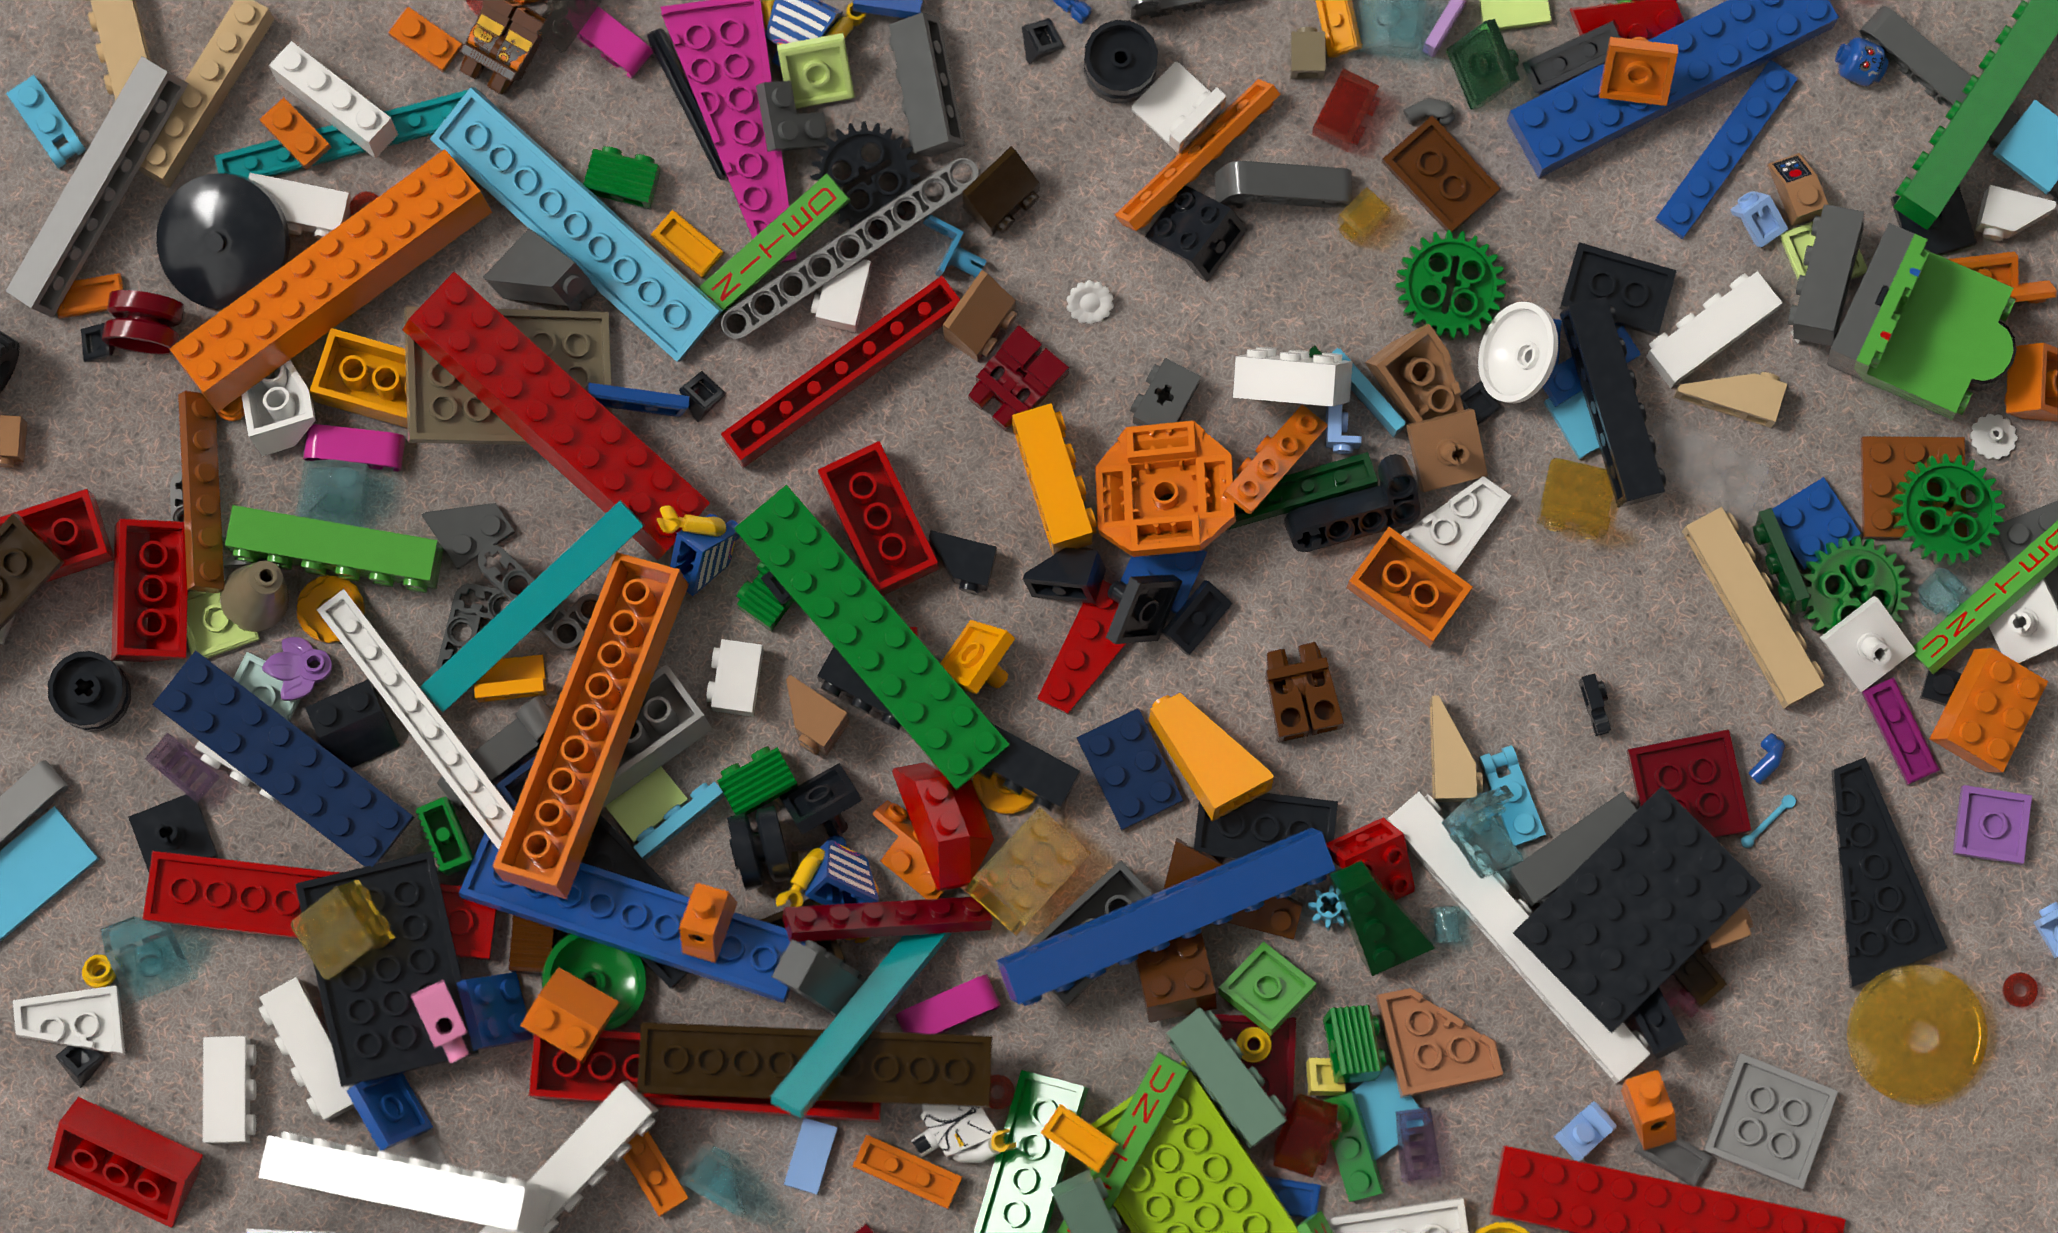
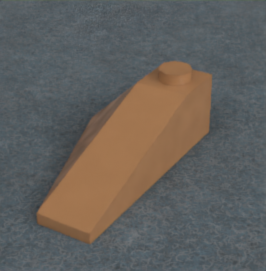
M1426 324L1392 341L1365 362L1381 387L1411 424L1464 410L1459 394L1461 390L1458 382L1455 380L1450 364L1452 360L1449 351L1430 324Z

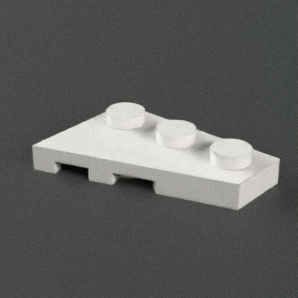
M1483 476L1400 535L1453 573H1456L1508 502L1511 495Z
M117 985L13 1000L15 1033L18 1037L125 1056L120 991Z

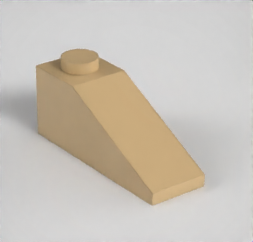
M1761 372L1760 375L1754 373L1680 384L1673 398L1772 428L1777 420L1787 383L1781 382L1780 377L1775 374Z
M1432 696L1429 701L1433 799L1436 802H1474L1477 798V793L1483 792L1482 772H1476V763L1440 696Z

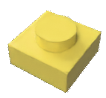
M1309 1058L1307 1060L1308 1095L1336 1096L1345 1093V1083H1334L1330 1058Z

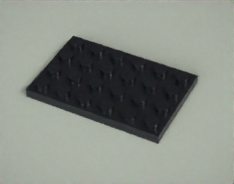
M1661 786L1513 934L1610 1033H1613L1728 921L1762 885Z
M432 851L375 864L373 867L366 866L295 884L342 1088L363 1081L377 1080L449 1062L443 1046L434 1047L411 997V994L441 980H444L467 1030V1033L461 1037L469 1055L463 1058L479 1055V1050H473L457 983L462 981ZM446 1017L437 1021L441 1032H447L452 1028L449 1019Z

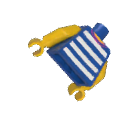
M761 0L763 23L766 30L765 38L778 45L840 33L844 34L845 39L854 26L863 23L866 13H862L858 17L853 16L850 13L853 10V2L848 4L845 17H841L843 11L821 0ZM777 49L772 62L781 67Z
M663 506L660 508L663 518H657L662 531L673 533L679 527L682 528L676 535L670 567L680 569L689 584L686 592L694 596L730 564L735 541L740 538L734 530L738 523L734 520H729L725 523L715 514H709L705 517L685 514L684 518L678 517L672 506Z
M833 836L827 839L820 848L811 850L803 859L791 880L793 884L791 890L779 894L776 898V905H784L789 898L791 901L790 907L802 906V890H805L806 897L823 905L878 902L879 888L873 879L868 859L864 855L847 848L846 840L843 837ZM870 938L853 939H855V943H862Z

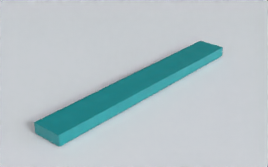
M468 90L383 111L391 117L398 133L388 146L433 135ZM333 125L315 129L330 144L331 148L312 166L366 152ZM277 139L214 155L218 173H232L249 178V173L273 177L304 168Z
M620 500L419 688L442 713L445 712L645 525Z
M952 933L903 935L771 1095L772 1103L802 1118Z

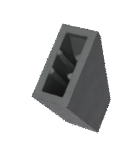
M530 228L483 276L503 299L568 306L591 282L574 261Z

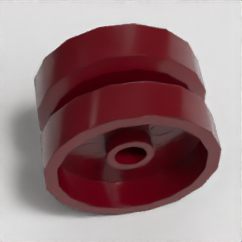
M135 290L111 291L109 293L107 311L115 318L104 323L102 341L110 346L126 351L172 355L169 348L179 342L180 335L171 327L182 323L183 303L167 296Z

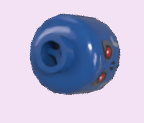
M1859 37L1853 38L1848 44L1843 43L1835 57V62L1839 63L1838 71L1840 76L1861 86H1870L1873 82L1878 83L1883 78L1888 66V58L1885 57L1883 47Z

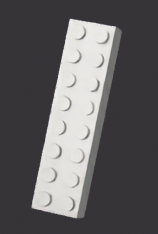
M282 1132L281 1138L268 1136L259 1172V1178L521 1233H543L551 1197L550 1194L539 1192V1184L510 1177L504 1178L490 1173L465 1170L446 1164L440 1165L421 1159L406 1158L381 1151L376 1152L317 1138L312 1139L288 1132Z

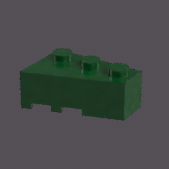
M1362 861L1330 874L1359 956L1372 976L1436 949L1421 926L1414 921L1404 907L1397 902Z

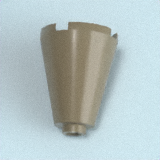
M260 561L237 568L225 579L224 590L220 592V604L224 615L244 631L261 632L271 629L284 617L289 605V593L282 571L275 563L270 561Z

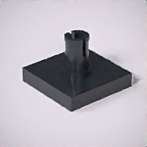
M1173 574L1134 576L1129 578L1127 584L1123 581H1115L1108 590V597L1117 602L1119 606L1106 638L1114 644L1158 641L1183 581Z
M840 763L779 796L802 835L823 823L829 837L839 836L833 825L834 821L842 834L847 831L848 824L843 819L841 813L863 801Z
M194 792L187 793L128 817L148 872L150 871L152 851L210 858L218 857Z

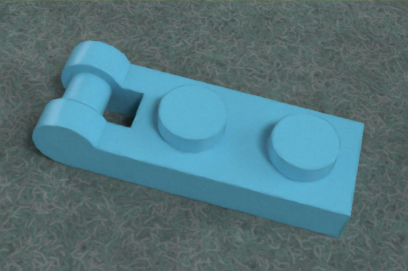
M35 75L6 93L58 169L66 165L65 160L74 154L79 156L86 151V148ZM65 136L68 143L57 149L54 143Z
M1512 745L1501 748L1502 752L1491 756L1487 753L1479 756V761L1513 848L1543 837L1546 834L1519 766L1515 750ZM1507 765L1510 774L1498 778L1496 768Z

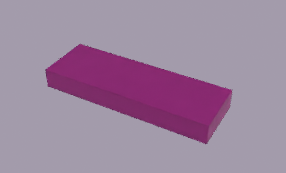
M1894 677L1863 691L1862 695L1906 784L1909 785L1939 771Z

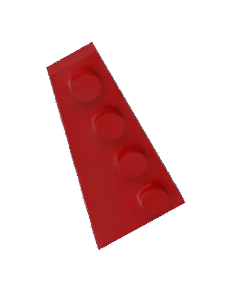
M1102 581L1095 604L1083 602L1038 695L1037 701L1068 715L1127 644H1114L1106 638L1119 606L1117 602L1108 597L1111 583Z

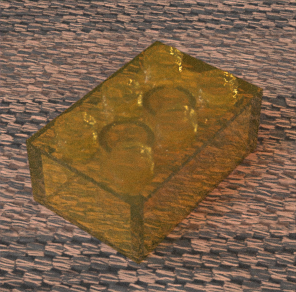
M1039 807L974 876L965 891L1017 936L1078 871L1091 852Z

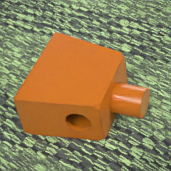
M701 883L694 885L680 923L683 954L716 963L737 906V901L730 892ZM698 935L702 937L705 941H699L695 938Z
M1654 1070L1626 1079L1621 1092L1643 1151L1677 1141L1675 1111L1660 1072ZM1657 1122L1663 1123V1126L1659 1128H1651Z

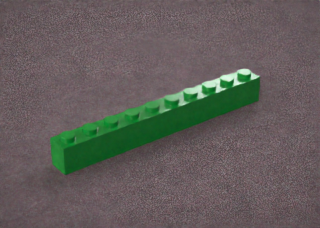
M2022 0L2011 16L2016 20L2012 27L2005 25L1995 40L1999 44L1998 49L1995 53L1991 50L1987 52L1978 66L1983 69L1979 77L1972 75L1963 88L1962 92L1967 96L1962 103L1958 100L1954 102L1945 116L1950 120L1945 128L1939 125L1930 138L1929 143L1933 145L1929 153L1922 151L1911 167L1916 170L1913 178L1910 179L1906 176L1895 191V194L1900 197L1893 206L1894 209L1926 230L1937 219L2057 36L2058 0H2029L2028 3Z

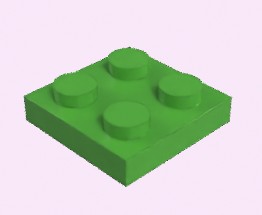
M1263 941L1218 988V994L1271 1036L1316 990L1317 983Z

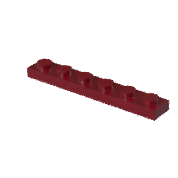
M972 897L784 907L782 915L790 942L791 940L802 942L807 940L819 941L991 930L993 923L985 897L979 902Z

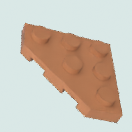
M1413 988L1377 995L1376 1000L1400 1098L1501 1078L1503 1076L1496 1043L1485 1034L1481 1035L1464 1024L1465 1022L1426 1000L1422 994Z

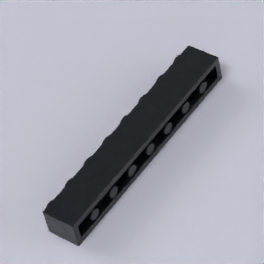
M833 647L817 675L818 681L823 683L821 689L837 698L843 694L853 699L851 703L853 707L866 714L873 710L883 716L881 719L883 723L896 730H900L901 725ZM992 724L1010 744V747L978 774L987 779H991L992 775L1005 781L1002 785L1004 788L1019 796L1024 791L1035 797L1033 803L1046 811L1051 812L1053 808L1061 811L1080 776V770Z

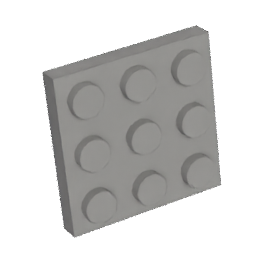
M1739 1053L1703 1152L1802 1190L1838 1091Z

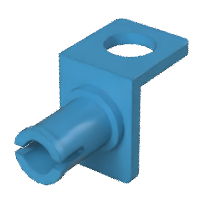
M929 214L923 224L952 239L935 275L940 277L945 268L952 265L976 279L987 260L960 247L961 243L959 241L964 233L963 231Z

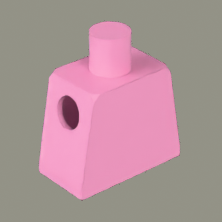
M444 980L411 994L434 1047L442 1045L450 1063L469 1055L461 1037L467 1033V1030ZM444 1017L449 1019L452 1026L447 1032H441L437 1021Z

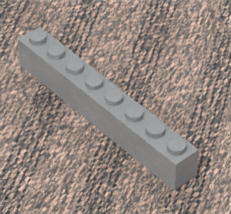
M141 56L6 289L7 293L30 308L53 318L187 87V82Z

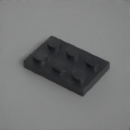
M1579 242L1559 309L1564 310L1570 305L1607 296L1609 305H1612L1616 311V325L1657 337L1677 270Z

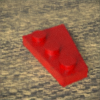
M1632 0L1615 4H1599L1592 7L1569 8L1580 35L1615 20L1623 38L1643 37L1650 40L1685 22L1676 0Z

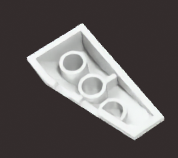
M290 360L241 395L248 436L262 456L295 447L316 421L310 390Z

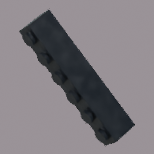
M1607 296L1570 305L1560 313V317L1617 507L1621 508L1656 499L1665 492L1666 477L1663 469L1658 467L1655 459L1656 444L1652 435H1648L1645 422L1647 416L1644 405L1638 402L1636 396V377L1633 371L1628 369L1625 359L1627 356L1626 344L1623 338H1619L1615 326L1617 324L1616 311L1612 305H1609Z

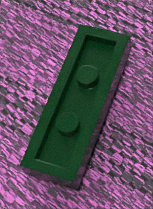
M1772 508L1759 511L1755 526H1753V534L1757 544L1763 545L1767 553L1765 560L1770 574H1776L1779 581L1778 592L1784 605H1789L1793 615L1806 611L1810 596Z

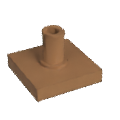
M1473 409L1406 425L1420 491L1427 492L1488 476L1476 415Z

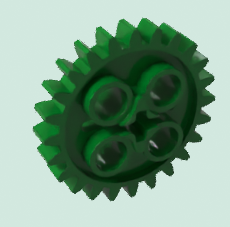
M1447 230L1445 239L1441 240L1437 232H1433L1432 243H1429L1422 237L1419 241L1421 250L1414 246L1409 248V253L1413 259L1408 257L1402 258L1401 264L1407 270H1397L1396 276L1404 281L1397 283L1395 290L1405 293L1398 297L1397 303L1408 304L1403 315H1415L1412 323L1413 327L1421 322L1425 325L1430 324L1433 329H1436V334L1439 338L1442 336L1443 331L1448 332L1450 340L1453 341L1456 331H1460L1466 339L1468 338L1470 327L1477 333L1481 331L1480 320L1486 324L1491 323L1492 317L1488 311L1492 313L1499 312L1500 307L1493 301H1503L1505 294L1497 291V289L1505 287L1506 280L1496 278L1503 273L1504 268L1500 266L1493 267L1498 255L1494 254L1487 257L1488 244L1478 248L1476 246L1477 236H1474L1470 242L1465 241L1464 231H1461L1458 239H1453L1451 231ZM1458 257L1459 265L1454 280V285L1457 287L1453 289L1448 312L1444 314L1441 311L1447 285L1444 283L1448 281L1453 258ZM1434 258L1443 260L1446 264V270L1442 272L1433 271L1429 266V261ZM1466 266H1473L1478 270L1479 277L1469 280L1463 276L1462 269ZM1425 291H1433L1438 295L1439 302L1433 305L1427 304L1422 300L1421 294ZM1459 298H1465L1471 302L1472 309L1468 312L1458 311L1454 301Z
M1946 453L1941 456L1940 463L1938 464L1936 459L1930 456L1927 459V467L1920 461L1914 465L1916 473L1908 470L1904 474L1908 483L1900 481L1897 484L1896 488L1903 494H1896L1892 497V501L1900 504V507L1893 509L1891 515L1901 517V520L1894 525V529H1905L1906 532L1901 536L1900 541L1908 539L1913 541L1909 548L1910 552L1918 547L1923 549L1921 553L1922 560L1931 553L1934 554V564L1936 565L1943 557H1946L1948 565L1952 566L1955 563L1956 556L1964 564L1969 560V552L1976 558L1982 554L1979 545L1986 549L1992 545L1987 536L1996 538L2000 534L1993 525H2001L2004 522V518L1996 515V512L2002 511L2005 508V504L1995 503V499L2002 494V491L1991 490L1990 487L1995 483L1996 479L1991 478L1985 481L1983 478L1987 470L1985 467L1978 472L1973 470L1975 460L1972 459L1965 466L1962 465V456L1958 455L1953 463H1950ZM1927 483H1937L1942 489V495L1940 497L1930 495L1927 491ZM1961 490L1971 491L1975 495V504L1965 503L1960 496ZM1918 501H1923L1925 504L1933 507H1921L1918 505ZM1946 503L1950 504L1949 508L1951 511H1955L1950 516H1947L1946 509L1942 508ZM1973 512L1976 513L1978 517L1973 518L1972 516L1964 513ZM1921 515L1931 516L1935 521V529H1925L1920 522ZM1956 522H1961L1968 527V537H1960L1955 533L1954 524Z
M1860 536L1853 537L1850 545L1846 537L1839 538V548L1833 542L1826 543L1827 554L1821 550H1816L1814 553L1819 561L1817 563L1812 561L1805 563L1812 572L1811 574H1800L1802 579L1808 582L1806 589L1810 596L1807 605L1810 611L1803 617L1804 619H1816L1811 628L1813 631L1824 628V635L1842 621L1841 611L1845 606H1849L1854 612L1871 598L1875 590L1883 594V606L1893 620L1897 623L1903 622L1897 612L1898 610H1908L1909 608L1901 602V598L1911 596L1910 592L1902 590V585L1908 583L1910 579L1899 577L1898 574L1903 571L1905 566H1894L1892 564L1897 557L1896 553L1884 556L1886 551L1885 544H1880L1874 549V539H1866L1862 546ZM1861 559L1865 561L1868 567V572L1863 578L1858 577L1855 572V565ZM1840 565H1843L1845 567V574L1847 578L1844 574L1841 573L1839 569ZM1831 575L1838 582V588L1833 594L1828 593L1825 588V581ZM1852 586H1858L1860 589L1856 593L1857 598L1849 597V593L1853 591Z

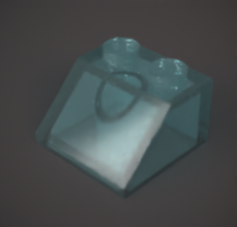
M1357 0L1355 17L1362 48L1352 52L1418 60L1422 44L1426 0Z

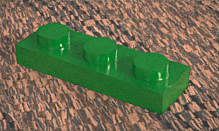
M1355 1090L1320 1100L1319 1104L1349 1202L1385 1192Z

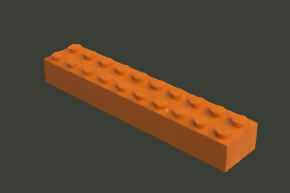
M444 149L173 345L169 350L218 413L329 332L330 328L336 327L483 220L492 211L479 188Z
M616 552L492 866L503 881L567 899L689 584L680 569Z

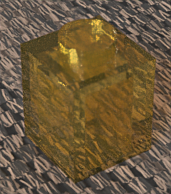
M1366 187L1339 214L1337 223L1340 227L1338 231L1349 242L1352 243L1356 240L1362 245L1389 218L1391 209Z

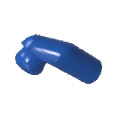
M1770 733L1761 742V747L1768 753L1748 772L1759 784H1762L1779 767L1784 753L1785 744L1783 740H1779L1773 733Z

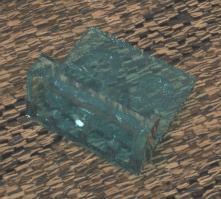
M1507 785L1465 800L1442 822L1451 840L1456 843L1468 860L1470 867L1481 879L1513 867L1524 860L1496 819L1506 811L1504 805L1514 797Z

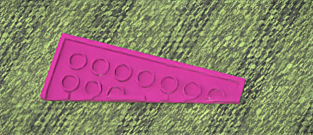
M706 0L661 6L663 20L753 239L789 207L782 152H768L756 89L758 84L772 82L760 0ZM795 250L780 263L797 261Z

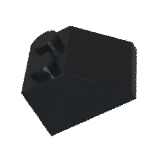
M369 679L305 707L321 745L351 769L400 747V743L376 689Z

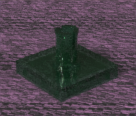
M1496 19L1485 20L1445 49L1470 110L1483 107L1520 81L1516 67L1519 65L1518 53L1514 49L1507 48Z

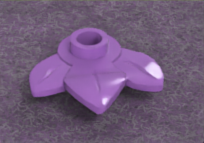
M299 637L283 639V652L270 656L262 666V670L266 674L283 681L281 699L284 701L297 700L309 695L315 683L325 680L332 670V662L329 655L322 650L313 649L307 640ZM312 661L320 662L317 668H310L308 666Z

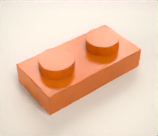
M410 7L405 9L388 32L389 36L443 73L463 47L462 43Z
M284 97L259 119L261 124L306 170L331 148L330 144Z

